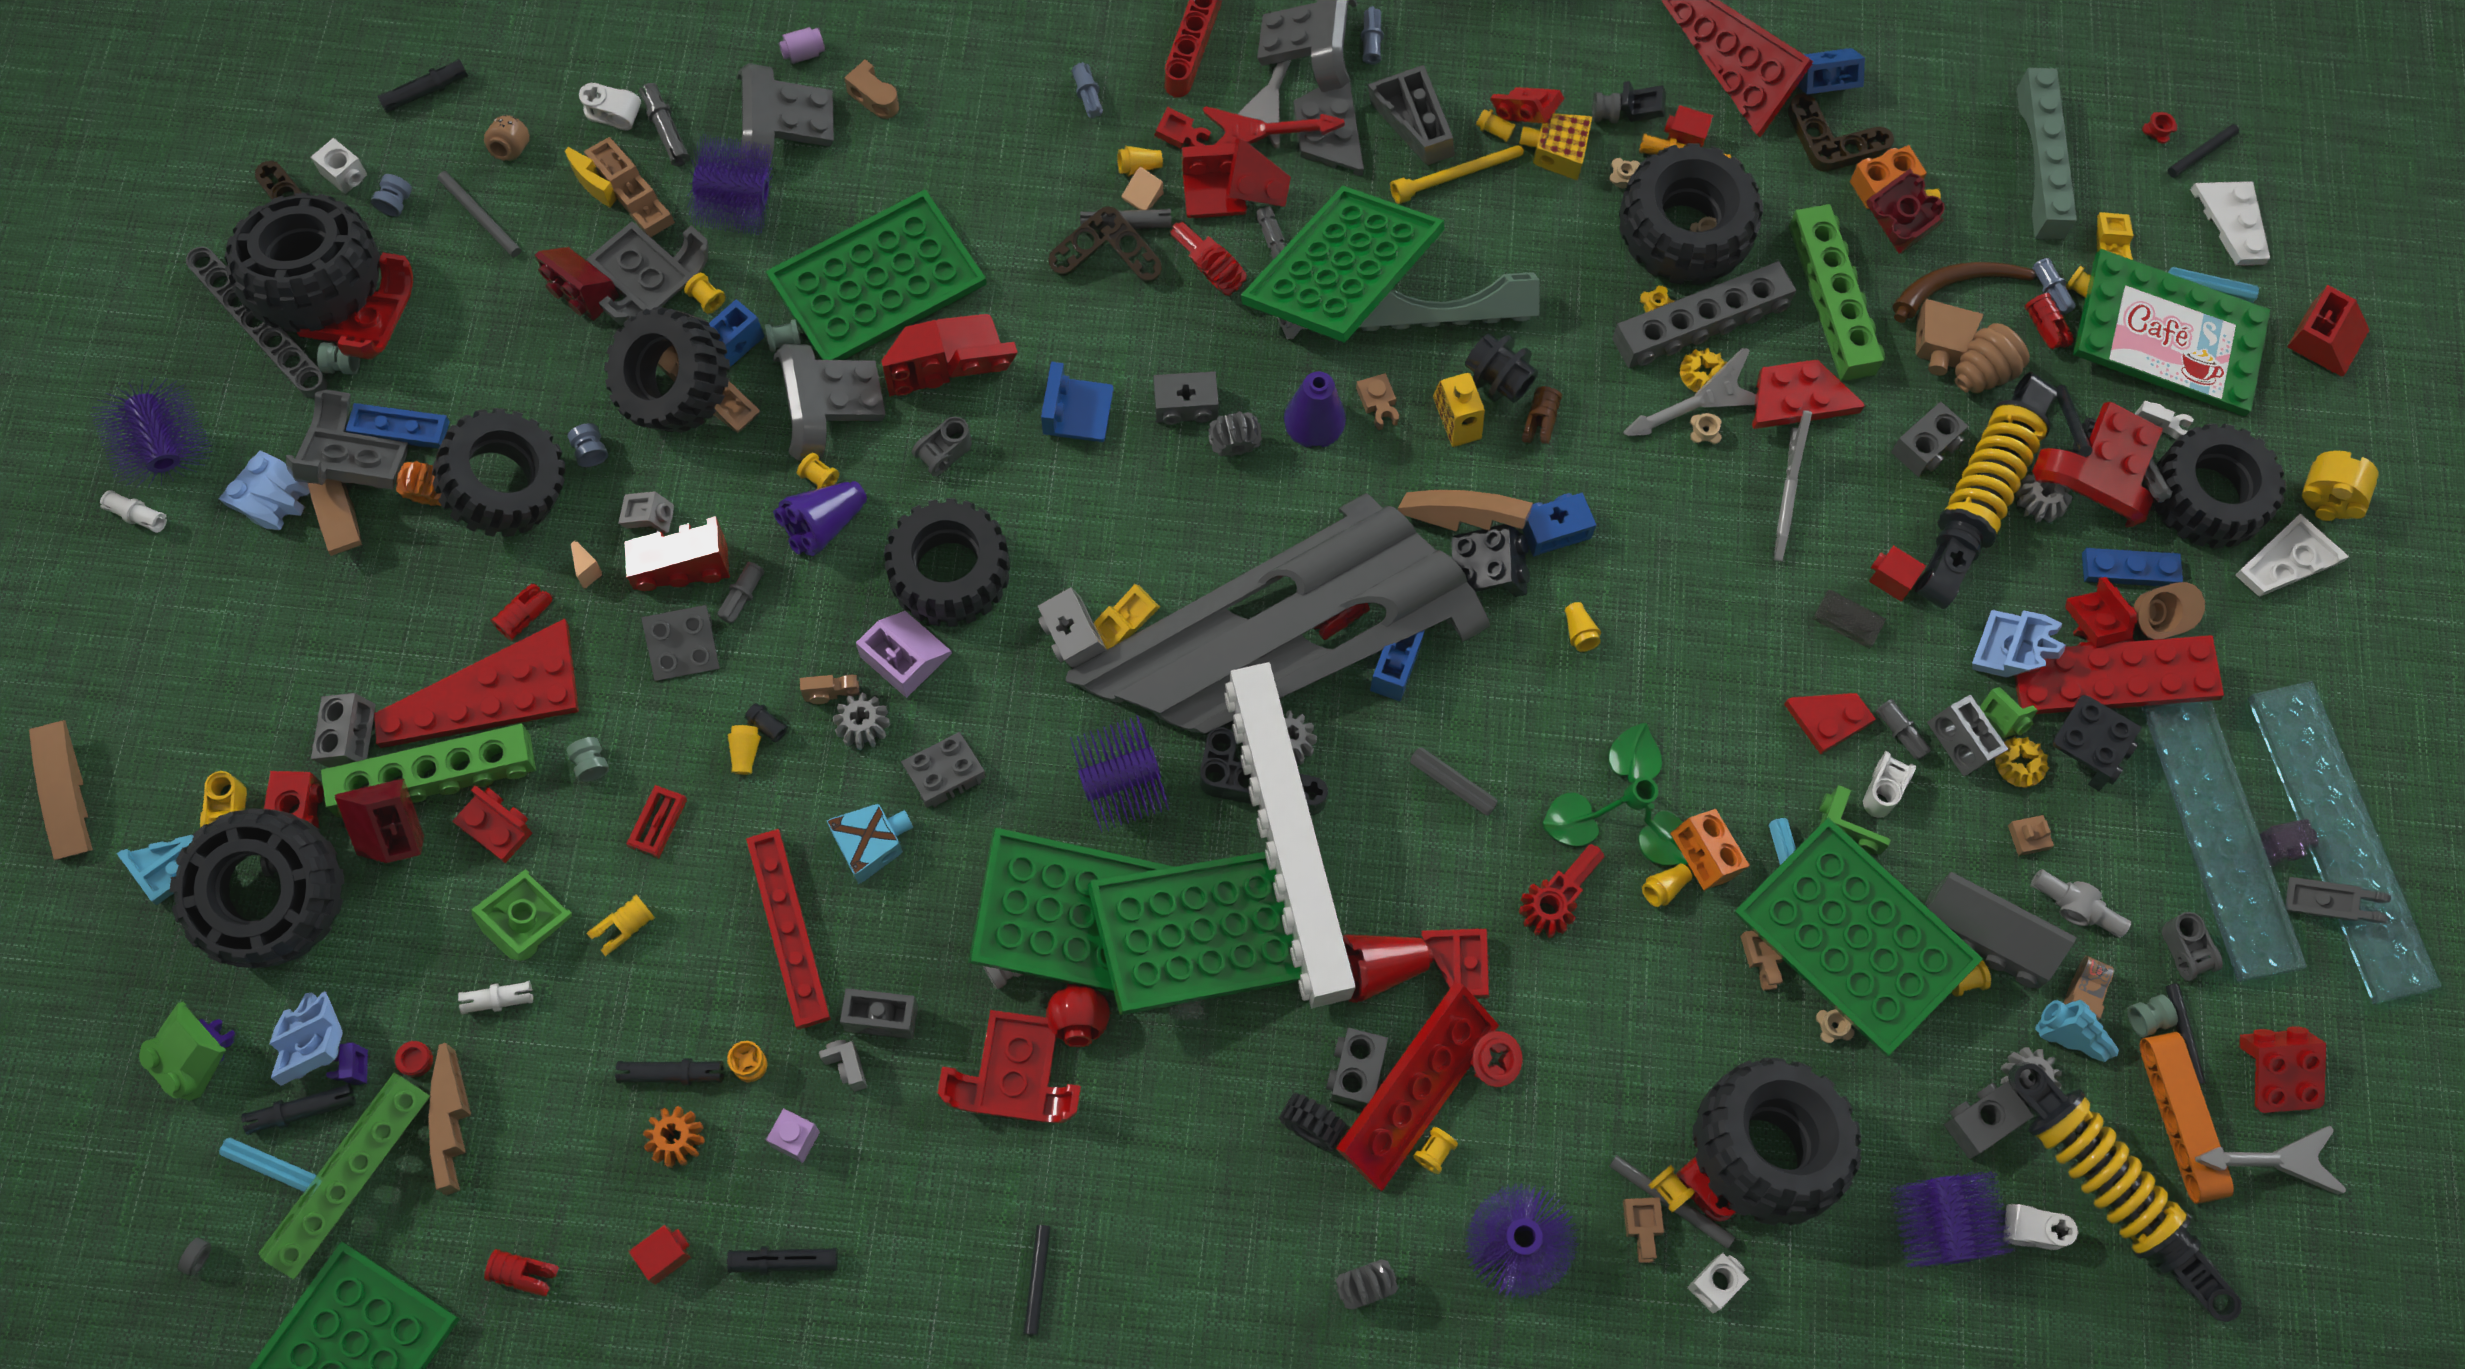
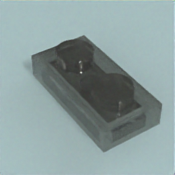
M1830 589L1826 592L1812 618L1869 649L1874 644L1886 621V618Z

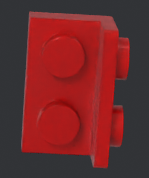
M1515 87L1509 95L1493 94L1490 100L1497 115L1506 121L1546 123L1563 102L1564 97L1560 90Z
M2107 577L2099 578L2096 592L2067 598L2065 609L2096 647L2132 639L2134 626L2137 623V613L2122 597L2119 589L2114 587Z
M475 785L471 789L475 797L452 822L506 864L532 834L525 824L528 818L514 807L509 811L501 805L504 800L490 788H487L484 792Z

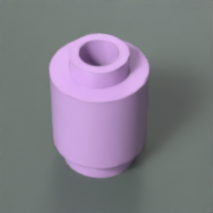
M808 27L782 35L783 41L779 42L784 60L789 59L791 64L818 57L819 53L825 51L818 28L811 30Z

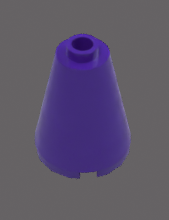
M1319 371L1310 373L1306 376L1285 409L1284 423L1286 432L1296 443L1311 448L1312 446L1322 445V447L1331 445L1339 439L1344 431L1346 415L1332 377L1327 373Z

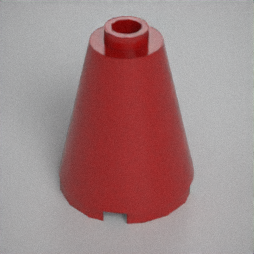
M1342 935L1355 983V990L1351 999H1349L1353 1003L1362 1002L1426 972L1429 969L1430 963L1433 962L1431 946L1425 943L1422 938Z

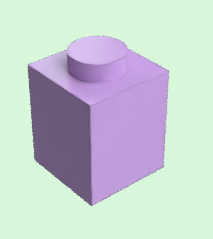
M783 1108L766 1141L772 1148L803 1163L820 1131L814 1123Z

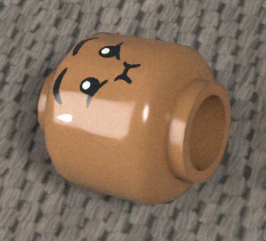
M502 115L493 121L484 134V143L490 154L495 158L512 161L519 157L529 143L530 135L523 122L515 117Z

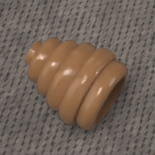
M1993 323L1987 328H1982L1975 333L1973 340L1968 344V351L1961 356L1960 363L1955 368L1957 376L1955 382L1962 391H1971L1973 393H1980L1984 389L1990 390L1995 386H2002L2022 374L2023 368L2028 365L2030 359L2028 348L2017 333L2003 324Z

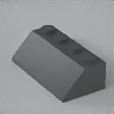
M1950 872L1931 890L1925 906L1983 958L1989 968L1996 971H2005L2016 977L2018 983L2029 988L2039 989L2050 981L2077 938L1953 872Z

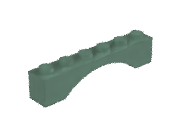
M2027 68L2016 89L2019 113L2024 117L2028 125L2034 152L2035 183L2032 207L2035 239H2065L2077 218L2057 68Z
M1534 272L1503 274L1493 284L1476 294L1446 302L1423 301L1410 298L1392 289L1359 327L1365 331H1375L1380 329V326L1392 325V328L1405 329L1409 328L1410 324L1422 323V326L1436 327L1440 325V322L1452 321V324L1466 325L1470 323V320L1480 319L1485 323L1500 322V318L1511 317L1515 321H1527L1531 319V316H1539L1540 279Z

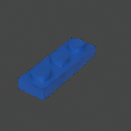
M354 403L345 431L347 433L407 442L408 445L439 449L447 433L450 421L446 415Z
M2086 548L2082 552L2084 582L2098 583L2099 578L2107 577L2114 584L2162 587L2183 582L2181 554L2097 548Z

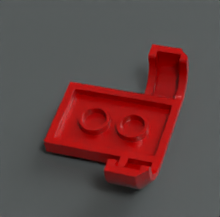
M382 253L379 259L381 268L379 290L366 298L367 304L360 311H354L347 316V320L337 325L333 323L324 326V329L315 331L300 329V332H297L298 336L338 342L337 345L345 356L369 360L374 359L385 349L410 298L413 286V273L408 259L403 255Z
M2111 401L2103 403L2089 438L2092 447L2091 455L2083 457L2061 449H2042L2032 470L2035 480L2039 483L2049 482L2065 486L2126 517L2128 520L2125 527L2127 528L2139 525L2146 521L2154 501L2150 491L2142 487L2141 483L2163 428Z
M990 1010L979 1077L962 1074L955 1068L942 1067L937 1093L947 1106L962 1111L1046 1123H1064L1077 1114L1081 1086L1067 1084L1066 1087L1061 1088L1049 1087L1057 1037L1051 1029L1049 1030L1047 1017Z

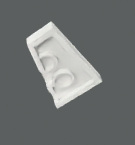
M2253 182L2195 183L2190 190L2195 198L2199 197L2205 206L2203 212L2208 220L2213 219L2220 231L2219 238L2236 266L2266 265L2270 260V254Z
M2299 514L2235 576L2260 597L2340 564L2349 556L2304 516Z

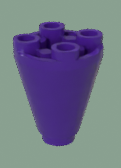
M843 482L788 496L779 502V507L773 510V514L778 524L784 527L790 536L788 541L792 550L798 555L804 552L807 555L814 556L822 551L862 509L863 504L867 502V496L858 482Z

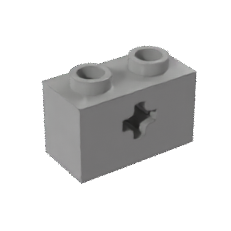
M1071 587L1038 605L1042 617L1038 618L1039 623L1047 635H1052L1055 641L1052 649L1060 662L1065 661L1072 668H1075L1107 650L1080 595Z

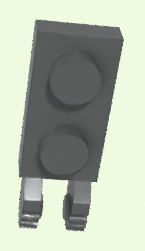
M2289 877L2285 911L2356 922L2359 919L2366 922L2384 924L2388 923V915L2377 911L2359 910L2360 900L2384 904L2390 902L2391 895L2383 892L2363 890L2360 886Z

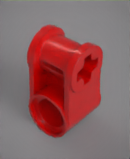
M1695 1157L1675 1174L1687 1188H1692L1695 1191L1690 1199L1711 1220L1717 1222L1726 1221L1736 1213L1729 1208L1731 1203L1728 1200L1725 1207L1719 1209L1716 1206L1718 1200L1724 1196L1720 1195L1717 1198L1709 1188L1710 1179L1706 1172H1700Z

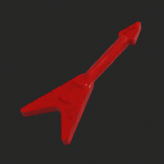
M1205 106L1203 108L1204 115L1225 131L1223 137L1215 145L1235 144L1236 138H1241L1247 143L1252 144L1265 138L1267 135L1321 131V134L1325 135L1345 126L1344 119L1321 114L1320 119L1265 123L1261 120Z

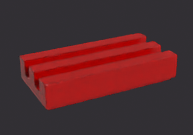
M655 785L626 843L628 848L638 849L642 853L651 854L659 859L686 804V796ZM660 796H665L643 843L639 842ZM675 800L654 846H651L672 801Z

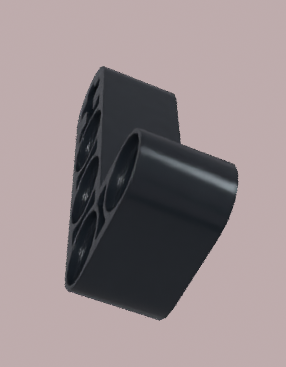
M1224 727L1213 729L1207 737L1200 769V786L1202 791L1213 797L1252 804L1249 788H1243L1239 785L1241 780L1250 779L1251 774L1245 775L1242 763L1234 761L1236 753L1234 733ZM1218 742H1224L1230 748L1226 751H1217L1213 748V745ZM1212 772H1217L1223 776V779L1219 782H1212L1206 776ZM1299 774L1310 815L1319 814L1326 805L1327 785L1320 778ZM1310 792L1316 793L1315 800L1308 799Z

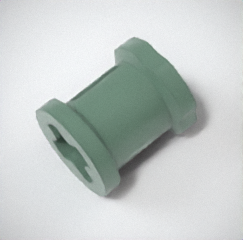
M796 319L791 320L788 324L777 326L765 324L771 352L776 351V348L784 344L801 345Z

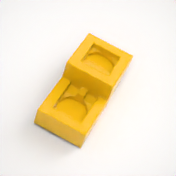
M568 147L565 153L579 182L593 197L606 206L611 207L617 200L611 182L599 176L592 159Z
M2099 212L2097 217V252L2103 249L2132 260L2129 245L2133 238L2130 216L2127 214Z
M1134 584L1114 607L1108 606L1094 622L1106 649L1108 650L1129 638L1160 606L1140 585Z

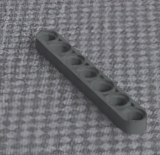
M202 246L192 249L186 256V264L192 273L301 394L308 398H315L316 392L326 390L328 382L325 376L281 327L273 328L264 322L258 327H249L250 320L255 317L253 312H248L243 305L236 308L231 307V302L237 295L225 269L226 266L207 247ZM202 257L210 258L207 266L203 268L195 267L198 259ZM228 277V281L224 286L219 288L213 287V283L217 278ZM274 336L282 337V341L278 346L267 347V342L270 338ZM292 356L300 357V362L297 366L292 368L285 367L288 358ZM311 376L319 377L316 386L312 388L303 387V383L307 378Z

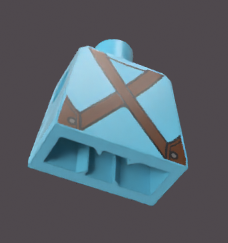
M879 804L827 820L828 826L858 884L864 882L903 852L896 836L913 828L905 810L886 818Z

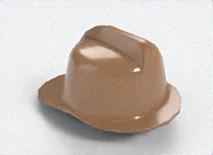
M2187 582L2173 583L2145 592L2137 598L2133 606L2137 613L2136 625L2147 637L2154 640L2187 632L2195 628L2203 617L2205 600L2202 592L2195 585Z

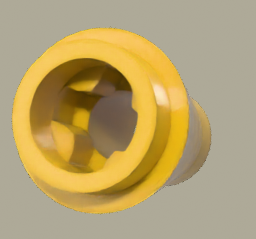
M1125 146V149H1119L1117 154L1120 174L1126 173L1127 176H1131L1140 167L1146 171L1162 168L1161 150Z
M1575 602L1565 608L1571 645L1580 652L1596 648L1601 642V631L1586 612L1582 603Z
M747 725L731 727V733L728 734L733 774H752V766L761 738L758 735L757 727Z
M1680 863L1671 869L1652 875L1642 885L1643 895L1655 907L1666 906L1692 880V873L1686 865Z

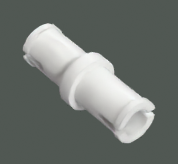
M112 490L106 491L101 497L100 504L102 505L100 507L121 516L129 524L137 523L158 533L164 529L167 523V519H165L167 516L164 513L146 507L141 500L134 498L130 500Z
M526 981L525 983L500 987L499 984H492L488 989L464 993L459 992L458 1001H474L472 1003L460 1004V1012L462 1015L493 1009L494 1012L501 1011L502 1007L533 1003V994L518 995V993L533 991L531 982Z

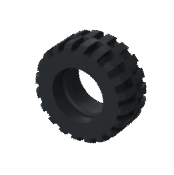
M663 307L642 310L636 314V317L631 316L623 323L625 327L618 329L613 336L615 341L613 345L608 347L607 354H609V360L605 362L604 371L608 373V379H605L608 391H612L610 398L614 406L620 407L618 410L623 417L642 427L681 433L701 426L705 422L703 418L710 419L717 411L715 406L717 404L721 405L725 397L722 394L724 387H728L729 378L726 377L727 370H730L729 359H726L724 355L727 353L724 342L718 341L721 338L720 334L702 318ZM674 345L679 359L678 375L671 389L661 396L656 383L657 365L663 353L670 346Z
M494 408L492 413H488L486 409L477 410L474 412L473 417L465 415L458 420L457 425H452L440 445L432 470V475L435 477L433 481L434 491L437 494L442 493L438 501L444 509L450 508L452 510L450 516L456 522L463 520L468 523L466 528L473 532L477 528L485 530L484 535L495 537L497 532H502L503 537L514 536L517 529L520 533H525L531 530L534 524L539 525L546 518L563 488L565 481L563 475L566 470L565 462L559 460L563 454L560 446L552 444L553 435L547 429L542 431L539 428L540 423L533 418L530 421L522 418L523 413L513 410L512 414L505 413L504 408ZM483 453H497L507 456L522 468L527 478L528 487L513 493L492 490L476 478L470 467L469 460Z
M2213 423L2205 424L2202 428H2192L2174 442L2156 465L2172 491L2170 498L2165 499L2162 503L2157 502L2154 505L2159 515L2163 514L2165 517L2163 522L2169 529L2171 527L2175 528L2178 531V536L2184 540L2188 537L2193 540V544L2202 547L2207 543L2210 548L2222 549L2225 544L2226 547L2231 548L2240 545L2243 541L2247 542L2276 515V511L2284 501L2283 494L2286 492V482L2281 480L2285 474L2282 465H2277L2276 463L2278 457L2274 451H2269L2264 446L2266 442L2260 437L2255 439L2250 436V431L2243 428L2239 431L2235 430L2233 425L2222 424L2218 428L2217 424ZM2195 469H2211L2226 476L2234 484L2239 495L2240 504H2227L2210 497L2199 485Z
M946 498V503H938V500L935 499L928 501L929 506L921 508L920 505H917L911 509L912 515L909 517L902 515L897 521L898 529H891L888 535L889 544L885 546L884 557L886 562L884 564L894 597L898 598L899 605L905 611L911 610L914 618L923 621L927 617L930 625L940 626L942 621L947 622L948 627L958 626L957 621L966 619L967 624L976 621L975 615L980 612L985 616L992 610V601L999 603L1003 597L1002 588H1006L1009 582L1008 571H1010L1008 548L1000 525L996 520H991L990 513L983 508L976 511L975 504L964 501L962 505L957 504V499ZM941 544H961L977 554L978 561L971 572L956 581L936 582L924 577L918 571V564L925 553Z

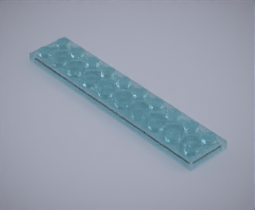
M2313 681L2252 694L2248 701L2322 881L2360 886L2363 890L2383 892L2391 895L2390 902L2384 904L2361 899L2359 910L2377 911L2388 915V923L2366 922L2359 919L2358 922L2338 919L2372 1003L2386 1002L2442 987Z
M2203 701L2141 706L2237 981L2258 979L2300 971L2306 968L2307 965L2212 702Z

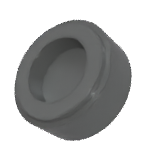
M199 1237L195 1238L184 1251L178 1264V1271L189 1276L197 1274L210 1255L211 1243Z

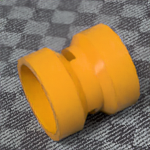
M740 1041L729 1050L727 1056L728 1065L740 1080L754 1082L765 1074L768 1067L767 1059L760 1047L754 1042Z

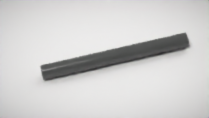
M443 171L438 175L437 179L511 257H517L521 253V248L447 171Z
M1618 1155L1615 1156L1609 1165L1610 1168L1652 1197H1660V1202L1669 1207L1668 1202L1660 1193L1648 1186L1652 1181L1651 1178ZM1684 1202L1674 1211L1728 1249L1735 1239L1733 1235Z

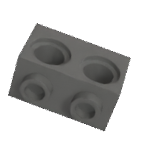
M1940 401L1899 438L1891 453L1919 477L1927 469L1930 472L1934 471L1945 459L1942 455L1947 451L1954 453L1963 444L1965 439L1962 435L1968 428V425ZM1938 430L1944 431L1946 435L1940 433ZM1917 448L1923 449L1926 453L1920 452Z
M356 693L322 696L311 759L328 768L366 760L376 704Z
M1972 695L1950 705L1927 722L1963 777L1983 767L2008 750Z
M1352 1028L1347 1029L1345 1038L1338 1036L1334 1057L1340 1058L1337 1070H1330L1326 1090L1332 1091L1330 1101L1364 1110L1376 1093L1388 1041L1387 1037ZM1355 1045L1364 1046L1368 1050L1369 1056L1365 1059H1357L1351 1054L1350 1049ZM1347 1078H1354L1359 1081L1361 1089L1355 1093L1348 1092L1343 1087L1342 1082Z

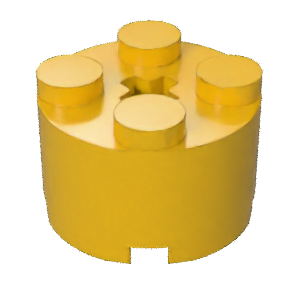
M2327 451L2321 453L2311 465L2302 491L2304 502L2312 510L2316 511L2315 515L2317 518L2324 521H2332L2335 518L2361 519L2365 517L2379 476L2378 469L2371 461L2362 457L2361 461L2350 458L2352 453L2346 451Z

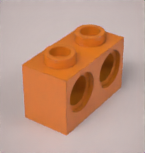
M1908 145L1900 149L1892 148L1882 156L1874 159L1866 158L1856 165L1850 183L1866 209H1869L1866 201L1911 168L1913 173L1918 174L1923 180L1927 172Z
M1717 809L1689 817L1670 833L1703 890L1731 881L1750 866Z

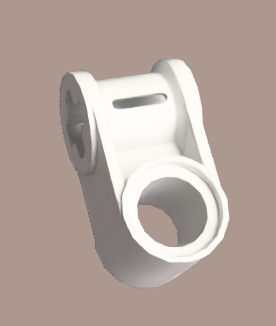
M598 83L586 84L579 91V98L584 105L583 110L588 120L614 126L621 130H630L641 106V99L636 94Z
M1885 751L1872 776L1873 779L1863 799V806L1866 812L1877 818L1887 816L1900 801L1916 770V765L1910 764L1908 766L1892 758L1891 754ZM1877 794L1883 795L1888 803L1882 802L1877 797Z
M2009 1204L2006 1206L2005 1218L2007 1219H2005V1225L2007 1226L2005 1227L2009 1229H2004V1234L2009 1235V1237L2004 1236V1241L2010 1242L2013 1245L2058 1250L2072 1244L2077 1238V1225L2067 1215L2042 1211L2025 1205ZM2056 1226V1231L2062 1233V1237L2058 1238L2057 1233L2051 1231V1227Z

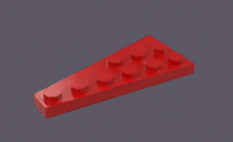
M1661 0L1677 24L1685 32L1689 41L1700 53L1702 59L1721 86L1734 101L1738 110L1749 122L1753 131L1761 138L1811 67L1813 61L1719 0Z
M563 619L375 712L376 744L380 748L579 712L567 620Z

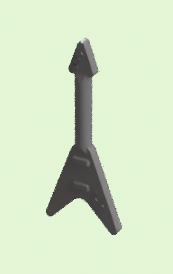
M1291 60L1277 63L1268 86L1264 87L1238 115L1261 120L1265 123L1279 122L1278 90ZM1279 134L1268 135L1274 148H1279Z
M1742 348L1697 391L1695 396L1649 417L1640 415L1624 431V435H1649L1652 428L1699 407L1755 405L1756 394L1740 388L1737 384V379L1747 359L1749 349Z
M1804 410L1799 428H1791L1788 466L1786 469L1787 477L1784 484L1774 550V560L1783 561L1790 531L1798 483L1797 477L1812 416L1811 411Z
M2331 1126L2317 1130L2273 1153L2224 1152L2222 1147H2218L2195 1158L2196 1162L2217 1171L2225 1170L2227 1166L2275 1167L2282 1172L2334 1194L2346 1192V1188L2320 1164L2318 1159L2320 1151L2333 1133Z

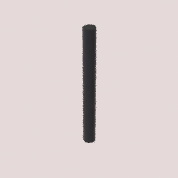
M2065 385L2056 386V397L2079 454L2087 457L2092 453L2090 442Z

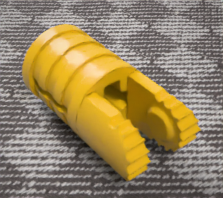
M637 894L632 897L631 901L620 907L617 912L611 913L587 932L591 939L597 938L613 923L622 932L603 945L601 952L605 957L632 937L631 935L634 932L636 933L642 926H645L648 921L655 919L654 915Z

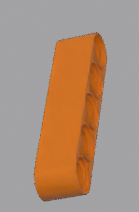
M2178 1032L2142 1038L2140 1041L2141 1057L2190 1199L2194 1203L2199 1204L2231 1197L2234 1187L2228 1166L2225 1170L2217 1171L2195 1161L2197 1156L2221 1146L2183 1037Z

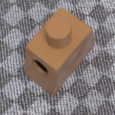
M1929 299L1925 300L1916 319V355L1919 358L1930 361L1928 371L1931 374L1945 375L1948 366L1956 367L1960 363L1961 356L1968 351V344L1973 340L1983 314Z

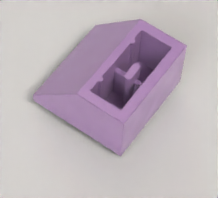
M906 611L877 621L856 642L860 657L906 698L952 654L948 647Z

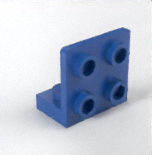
M1051 362L1041 414L1043 434L1104 442L1114 390L1113 385L1069 379V376L1064 374V363Z

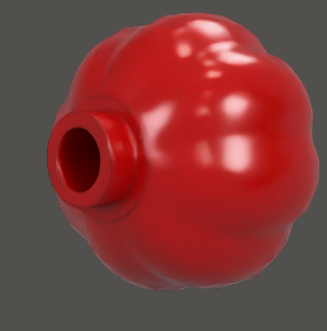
M1067 984V988L1057 991L1048 1003L1046 1010L1048 1028L1068 1046H1088L1092 1043V1040L1099 1038L1108 1025L1110 1019L1109 1003L1105 996L1091 987Z

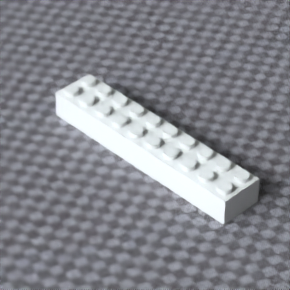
M1270 662L1230 671V682L1225 683L1227 692L1225 693L1226 705L1229 712H1235L1233 715L1235 724H1232L1236 743H1243V746H1241L1243 754L1241 755V763L1244 774H1251V786L1249 787L1251 802L1253 806L1259 805L1257 825L1261 838L1267 837L1268 840L1266 842L1267 850H1265L1269 870L1275 869L1276 871L1273 886L1277 902H1284V915H1282L1286 935L1292 934L1294 940L1292 941L1290 952L1294 967H1300L1302 974H1300L1301 980L1298 981L1303 1001L1309 1000L1311 1009L1349 1000L1355 990V983Z

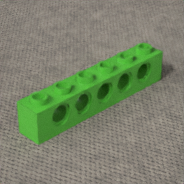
M1830 204L1798 209L1792 217L1789 229L1840 381L1874 376L1884 362L1885 353L1875 336L1876 327L1874 320L1869 318L1866 309V296L1863 292H1860L1857 283V270L1854 266H1851L1848 257V244L1845 240H1842L1839 231V218L1837 215H1834Z
M521 723L322 769L321 775L326 808L336 817L342 818L335 794L359 789L364 784L373 786L390 782L396 777L403 776L402 779L404 778L412 803L425 800L427 796L439 793L443 795L455 794L460 791V788L475 785L477 787H485L493 784L495 780L503 778H523L527 773L536 771L530 734ZM503 753L499 761L490 763L491 758L495 754ZM470 761L464 770L457 771L460 763ZM436 768L433 776L424 778L428 770Z
M393 1073L258 1254L261 1259L290 1278L295 1279L430 1095L398 1074Z

